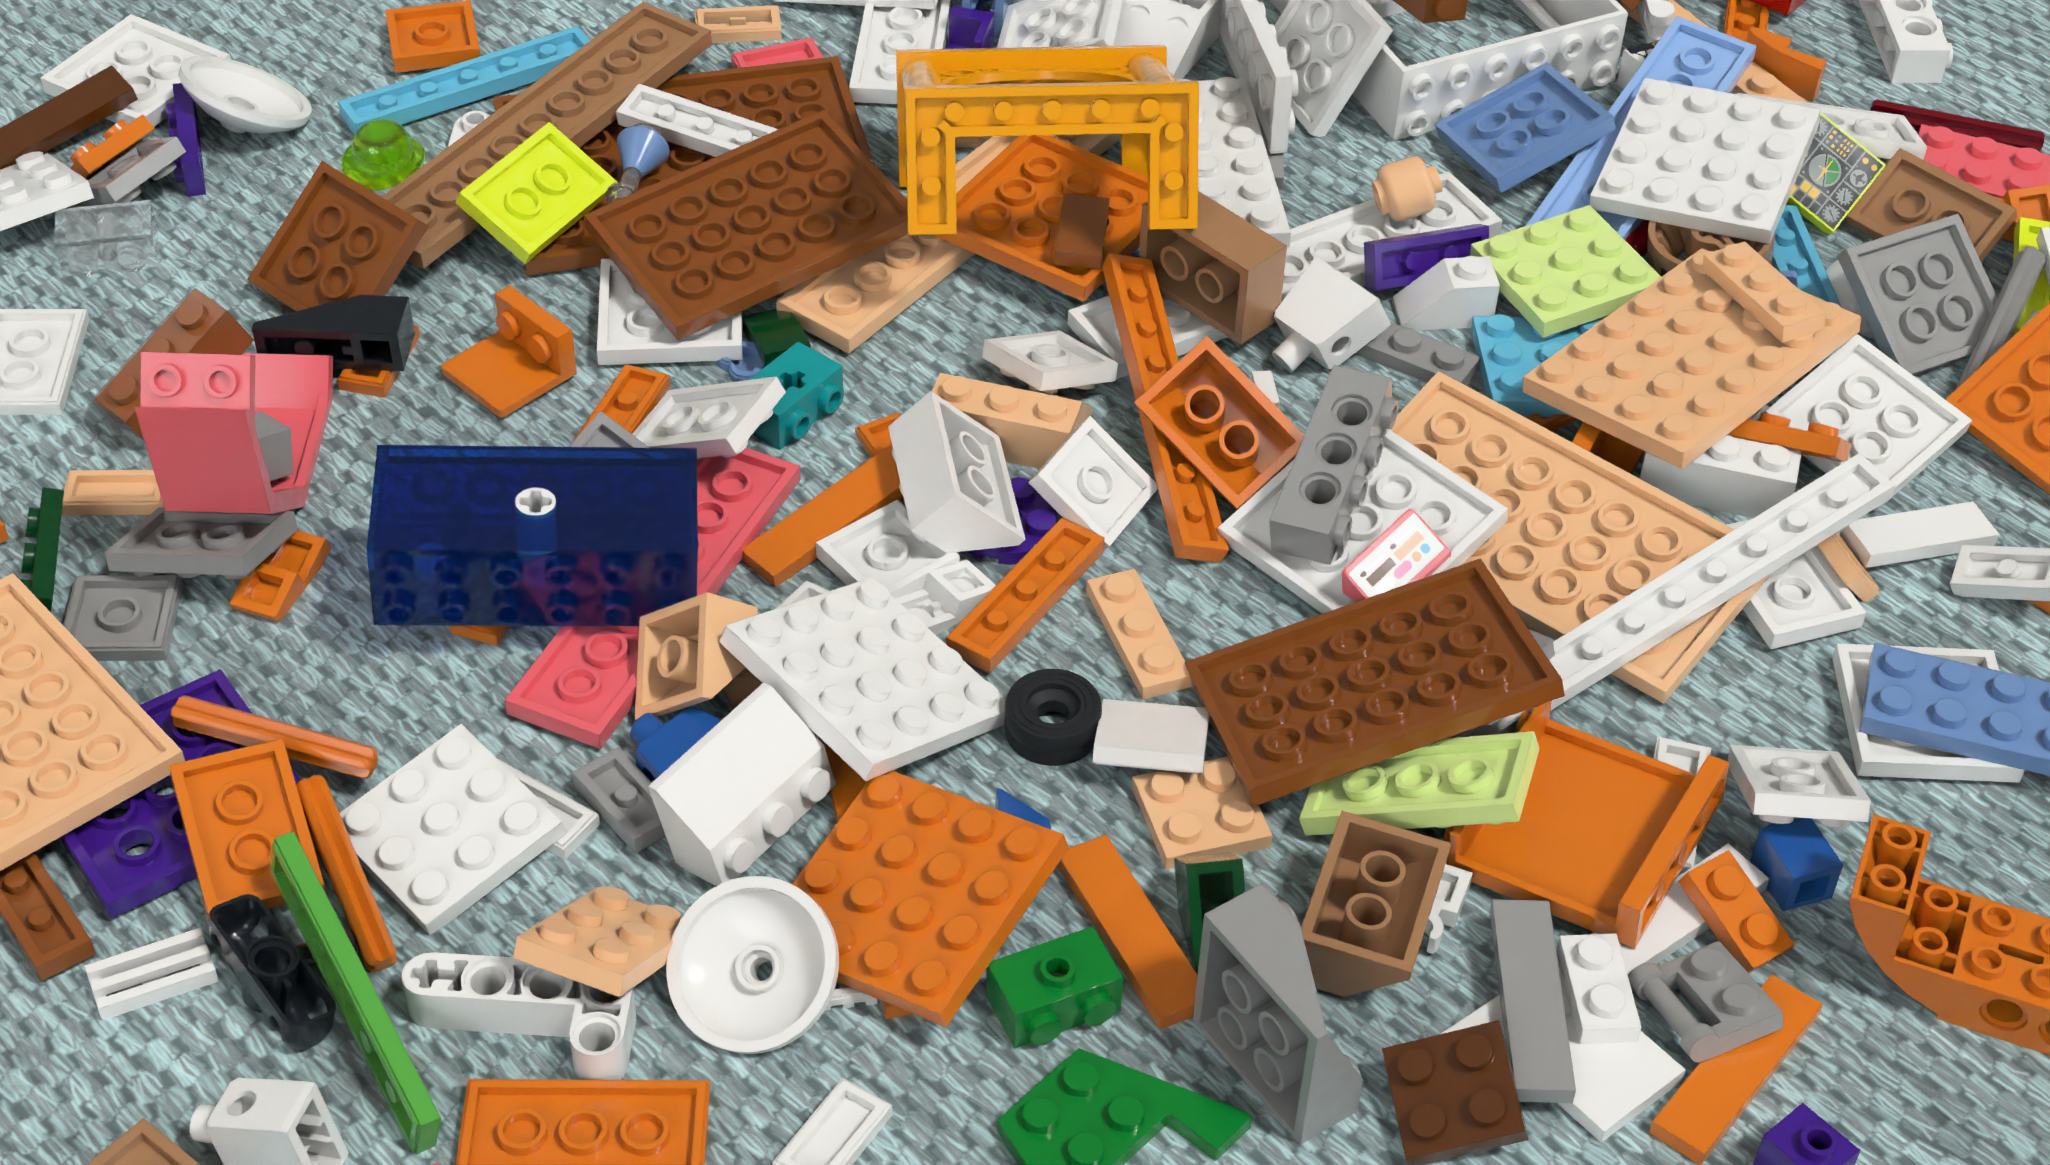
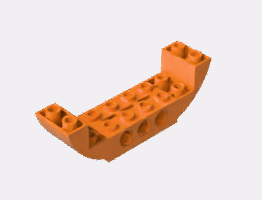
M1873 814L1849 900L1854 925L1868 953L1882 971L1903 991L1937 1014L1936 1019L2050 1055V918L1920 878L1931 832Z

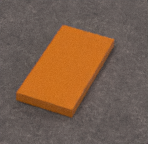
M468 1079L456 1165H705L711 1093L710 1080Z

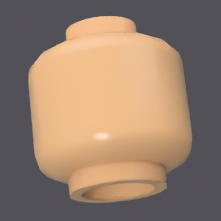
M1410 156L1381 166L1377 173V179L1371 181L1374 199L1381 215L1388 214L1395 221H1404L1431 212L1435 207L1436 193L1442 192V183L1434 165L1427 167L1425 162L1418 156Z

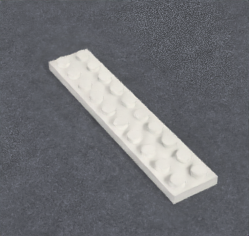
M1448 171L1439 175L1442 183V192L1436 193L1435 207L1429 213L1404 221H1395L1388 214L1381 215L1375 199L1300 225L1290 229V248H1287L1281 302L1316 256L1363 287L1365 286L1364 242L1472 224L1488 225L1489 238L1500 235L1503 220ZM1161 294L1177 356L1188 353L1206 336L1213 342L1228 338L1222 332ZM1106 296L1068 310L1067 325L1084 344L1119 363L1116 379L1129 375L1110 297Z

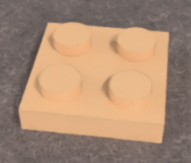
M1228 756L1204 761L1203 773L1200 772V774L1160 770L1132 776L1133 793L1165 870L1175 868L1174 858L1227 852L1238 855L1271 848L1273 835L1259 805L1252 806Z

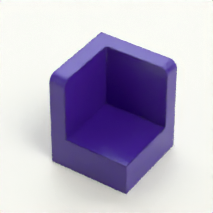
M953 6L949 14V44L947 49L993 48L994 12Z

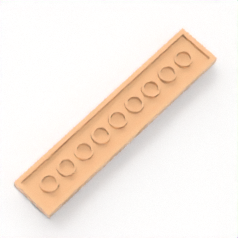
M1120 134L1050 135L1098 156L1120 140ZM992 136L956 164V193L1019 136ZM932 234L906 235L793 287L776 300L777 311L791 312L802 329L850 354L975 255V253Z

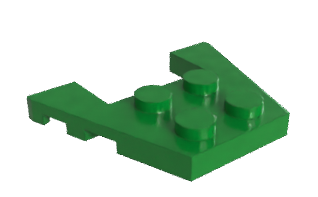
M1078 1048L997 1120V1132L1018 1165H1124L1167 1125L1216 1161L1251 1128L1252 1116L1243 1110Z

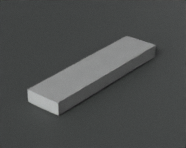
M1492 899L1489 913L1504 1035L1520 1102L1573 1103L1576 1087L1549 901Z

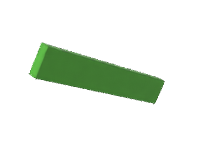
M294 831L275 837L272 843L270 872L412 1153L415 1152L416 1155L436 1146L441 1117Z

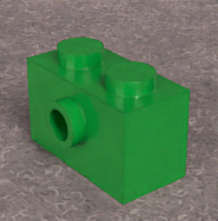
M1093 926L993 960L986 969V998L1014 1049L1029 1043L1036 1045L1046 1044L1054 1040L1065 1030L1085 1023L1090 1026L1102 1024L1109 1020L1114 1013L1121 1011L1123 976Z

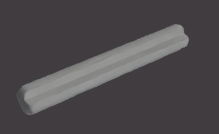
M2027 246L2025 250H2021L2018 253L1961 375L1957 388L2010 340L2046 262L2045 254L2037 251L2036 247Z

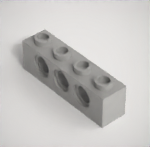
M1333 365L1269 519L1272 551L1331 565L1337 547L1346 546L1352 528V517H1350L1354 506H1362L1368 487L1367 471L1369 467L1376 468L1378 466L1383 450V438L1381 436L1384 429H1392L1396 421L1399 401L1392 399L1391 377Z

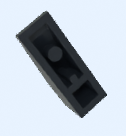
M358 295L257 321L252 326L257 353L333 356V369L404 371L415 336L409 297Z

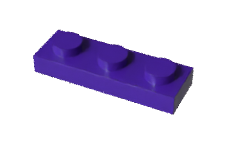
M182 83L173 84L174 102L166 103L171 128L169 129V136H176L186 150L183 155L174 160L177 166L173 170L176 183L185 182L188 197L206 195L195 101L185 91Z
M1472 224L1364 242L1365 288L1376 291L1406 286L1444 258L1470 256L1471 244L1489 238V226Z

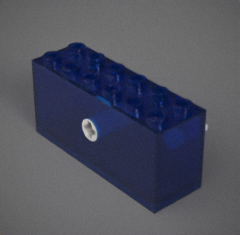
M377 445L367 540L373 625L639 626L641 616L697 596V448Z

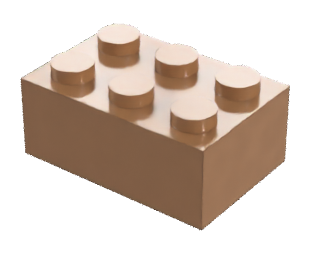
M1199 191L1198 228L1150 230L1148 227V201L1142 204L1139 258L1152 260L1162 295L1240 345L1276 322L1274 314L1281 303L1287 245Z

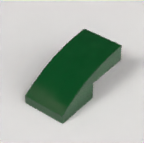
M773 309L742 316L743 331L748 342L754 343L764 367L798 341L811 348L804 330L791 312Z

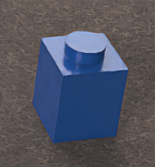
M1812 818L1793 819L1792 823H1771L1764 828H1760L1750 859L1754 866L1770 878L1767 889L1782 911L1832 898L1843 868V863Z

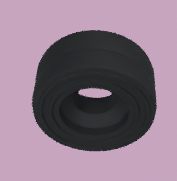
M1042 669L1028 673L1018 679L1007 694L1004 718L1006 739L1017 754L1037 764L1059 766L1079 761L1094 749L1098 722L1102 715L1100 696L1093 684L1087 679L1068 670ZM1055 711L1062 713L1067 719L1062 723H1047L1040 720L1039 716L1045 712Z

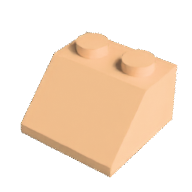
M706 592L641 616L639 621L635 720L646 713H652L654 716L659 717L710 700L746 667L719 641L726 625L756 616L758 607Z

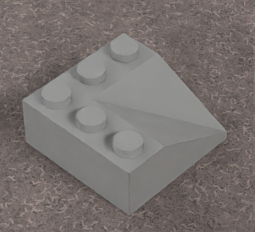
M1263 883L1205 913L1193 1022L1301 1145L1357 1112L1363 1078L1355 1062L1349 1056L1343 1054L1327 1034L1300 923L1290 905L1283 900H1278Z

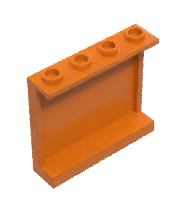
M1551 701L1535 707L1533 711L1525 710L1517 723L1515 733L1534 731L1540 750L1520 820L1518 822H1505L1502 824L1488 823L1447 827L1443 841L1452 843L1447 865L1472 872V883L1514 900L1549 901L1551 915L1597 934L1617 933L1619 943L1635 949L1722 803L1729 762L1708 754L1697 774H1693L1550 720Z

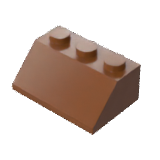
M195 288L185 295L90 401L144 441L134 408L140 407L141 352L242 355L254 339L226 309Z

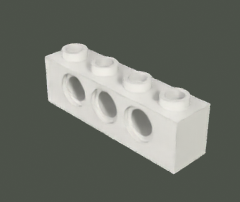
M1859 0L1891 83H1941L1945 68H1950L1952 64L1953 47L1945 38L1942 21L1936 17L1932 7V0Z

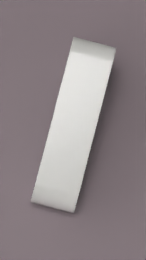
M431 952L413 957L402 970V984L408 1014L412 1021L419 1026L432 1029L570 1037L574 1074L578 1080H621L625 1075L636 1024L633 988L618 997L513 959V957Z

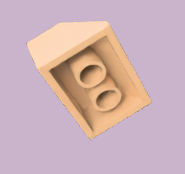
M944 373L939 374L932 389L933 393L1000 437L1006 462L1038 469L1047 462L1079 424L1091 416L1092 406L1082 401Z

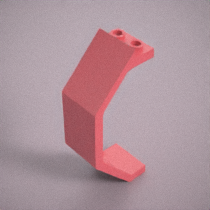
M141 352L140 407L134 408L165 511L273 514L304 507L333 400V356ZM260 411L291 428L293 474L273 481L269 480L256 432L255 413Z

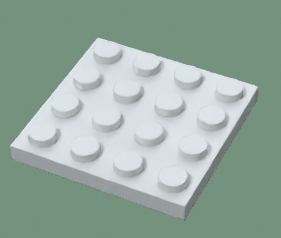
M1644 78L1592 190L1590 205L1599 211L1770 244L1819 126L1821 109Z
M1385 428L1381 436L1383 438V450L1379 464L1376 468L1369 467L1367 471L1368 487L1364 502L1361 507H1353L1350 517H1352V528L1349 540L1345 547H1337L1331 565L1271 550L1269 519L1294 459L1218 527V532L1226 538L1227 544L1231 549L1323 614L1355 602L1343 594L1342 571L1408 509H1412L1420 515L1451 551V557L1431 574L1434 575L1462 565L1508 521V508L1390 429Z
M872 577L725 626L719 641L762 683L764 682L772 686L799 718L865 781L1004 725L1006 699L999 693L997 688L984 680L962 660L957 651L948 647L926 627L919 617L907 610L890 594L884 585L878 583Z

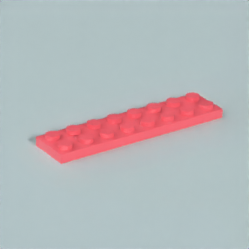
M745 448L739 454L729 458L714 456L692 461L506 697V714L601 749L636 702L640 617L706 592L716 595L742 560V551L745 546L759 537L800 482V465L749 448Z

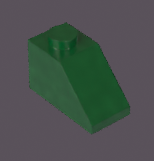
M1230 852L1174 858L1178 910L1191 965L1197 975L1204 914L1245 892L1243 859Z

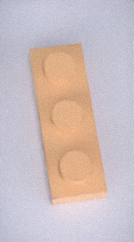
M1745 241L1738 244H1730L1725 248L1704 254L1703 271L1781 343L1824 329L1826 313Z
M1131 569L1087 580L1086 593L1142 700L1192 687L1191 678L1184 663L1185 660L1136 570Z

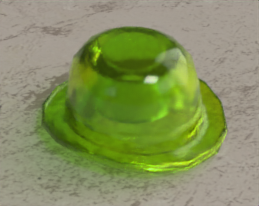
M390 119L372 120L362 125L356 131L352 145L346 149L342 157V173L369 190L380 191L393 188L421 168L426 159L425 148L418 141L410 138L408 132L401 124Z

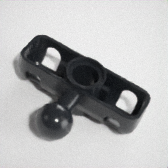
M250 894L241 895L213 907L210 911L209 936L213 944L222 947L223 959L243 985L242 998L244 1003L252 1010L263 1013L273 1027L280 1028L282 1041L292 1049L303 1050L311 1048L324 1040L334 1024L336 1003L310 967L317 963L307 944L295 945L263 901L257 896ZM262 916L268 926L269 934L260 938L258 936L252 938L249 934L259 924ZM343 926L357 953V941L353 932ZM319 997H321L327 1007V1012L310 1019L308 1014L312 1012L318 1003Z

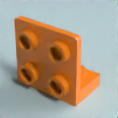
M511 285L495 293L498 314L496 316V324L499 331L441 364L442 375L500 418L506 417L577 374L572 329Z

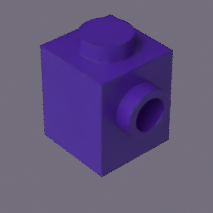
M1802 1103L1763 1135L1753 1165H1855L1861 1150Z

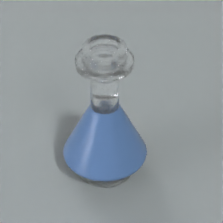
M639 123L627 127L619 133L617 147L624 172L620 183H613L607 188L605 196L608 204L637 192L641 178L668 160L670 154L668 143L662 132L655 126Z

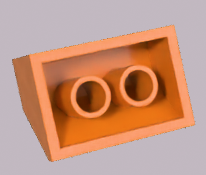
M1208 336L1203 338L1134 402V405L1236 511L1295 459L1304 434Z

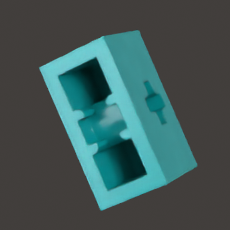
M799 341L749 379L777 376L786 391L773 408L772 416L760 424L752 434L779 450L794 438L801 439L804 437L813 423L826 413L831 414L835 412L844 398L843 366Z

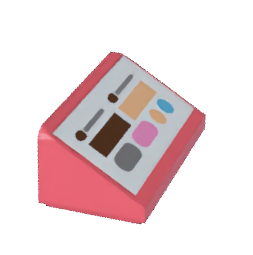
M1408 509L1342 571L1343 594L1357 602L1426 578L1451 557V551L1420 515L1412 509Z

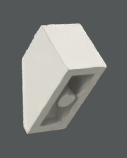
M1490 256L1444 258L1394 295L1392 303L1399 325L1416 331L1471 328L1473 316L1495 315L1500 285Z

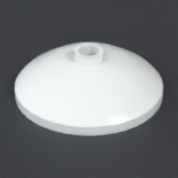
M193 56L185 59L180 66L178 76L185 91L207 114L220 121V124L230 131L236 133L248 131L261 134L290 131L305 125L311 115V104L300 91L284 80L251 65L221 57Z
M747 876L732 879L712 888L692 904L674 931L671 939L673 943L666 962V977L670 998L686 1026L702 1040L715 1047L734 1053L757 1054L773 1051L792 1043L806 1033L820 1018L830 1002L836 986L839 970V951L830 920L819 904L807 893L777 878ZM770 961L772 964L771 975L766 980L759 981L757 977L759 966L764 962Z

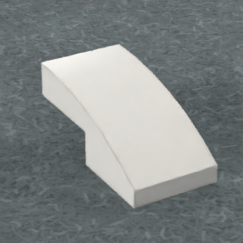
M966 559L929 571L923 589L896 597L895 599L913 615L919 617L926 627L937 635L961 622L996 585Z

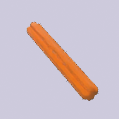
M184 695L179 697L171 709L170 715L173 717V724L178 728L247 747L283 739L288 758L359 778H370L378 765L377 750L372 746Z
M313 775L310 778L301 779L296 786L306 820L351 931L356 938L357 946L366 968L371 972L389 968L397 962L396 949L326 779L321 775Z

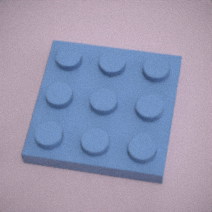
M1547 62L1435 123L1439 138L1500 193L1520 185L1529 177L1547 167L1558 164L1567 156L1598 142L1600 138L1616 130L1614 118L1610 112Z

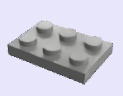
M159 507L106 550L104 554L109 571L132 572L134 576L138 577L150 576L156 573H177L181 578H193L206 574L223 575L225 579L236 580L254 573L255 568L270 554L278 551L281 547L280 545L298 530L294 511H283L273 514L165 511V508Z

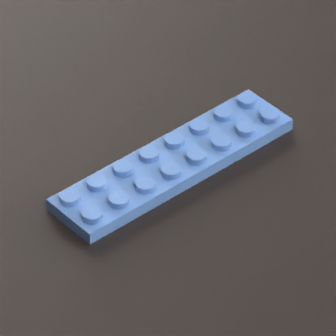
M1676 16L1608 110L1613 115L1616 130L1600 138L1598 142L1580 149L1525 226L1590 205L1592 190L1644 78L1730 93L1753 61L1756 45ZM1596 210L1624 240L1642 221L1639 218Z

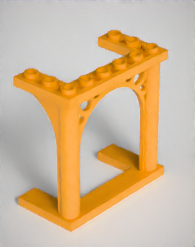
M1165 45L896 50L899 187H907L908 235L957 234L955 137L1120 134V165L1148 176L1149 229L1198 228L1199 83L1197 80L1177 81L1167 70V47Z

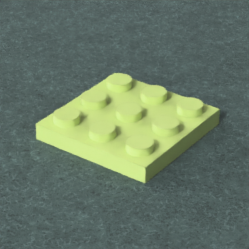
M1591 205L1471 244L1470 256H1490L1500 285L1499 291L1543 338L1608 316L1661 278Z

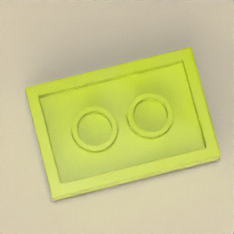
M548 122L459 192L455 203L519 260L526 264L614 191L617 181L555 126Z

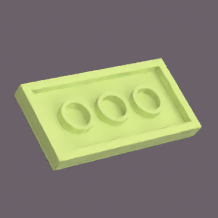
M1535 732L1445 738L1436 743L1386 759L1380 763H1375L1335 777L1332 780L1310 787L1299 817L1305 836L1333 835L1341 811L1402 829L1447 828L1458 825L1518 822L1540 750Z

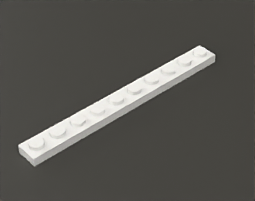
M1858 453L1553 641L1555 655L1549 661L1562 678L1565 696L1551 701V710L1893 498L1895 484L1862 454ZM1524 711L1480 726L1470 736L1515 733L1517 723Z

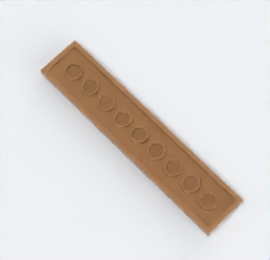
M640 3L383 195L382 198L429 226L407 261L424 269L480 226L479 223L455 203L459 192L548 122L580 148L617 119V109L638 84L656 89L712 45L711 30L648 3Z

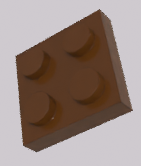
M1499 1020L1382 1048L1404 1154L1408 1165H1425L1529 1140Z

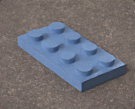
M1874 643L1869 659L1859 732L2050 776V682Z

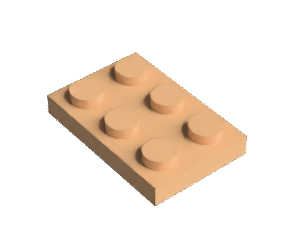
M596 887L518 935L513 959L620 997L666 965L667 956L673 943L671 939L682 918L681 913L667 905H647L629 898V894L626 891L616 887Z

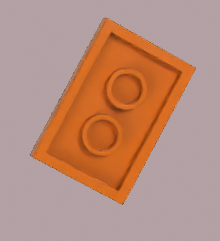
M283 739L169 765L170 776L208 921L213 907L241 895L250 894L259 897L268 909L286 904L270 872L272 843L275 837L293 831L325 891L324 881Z

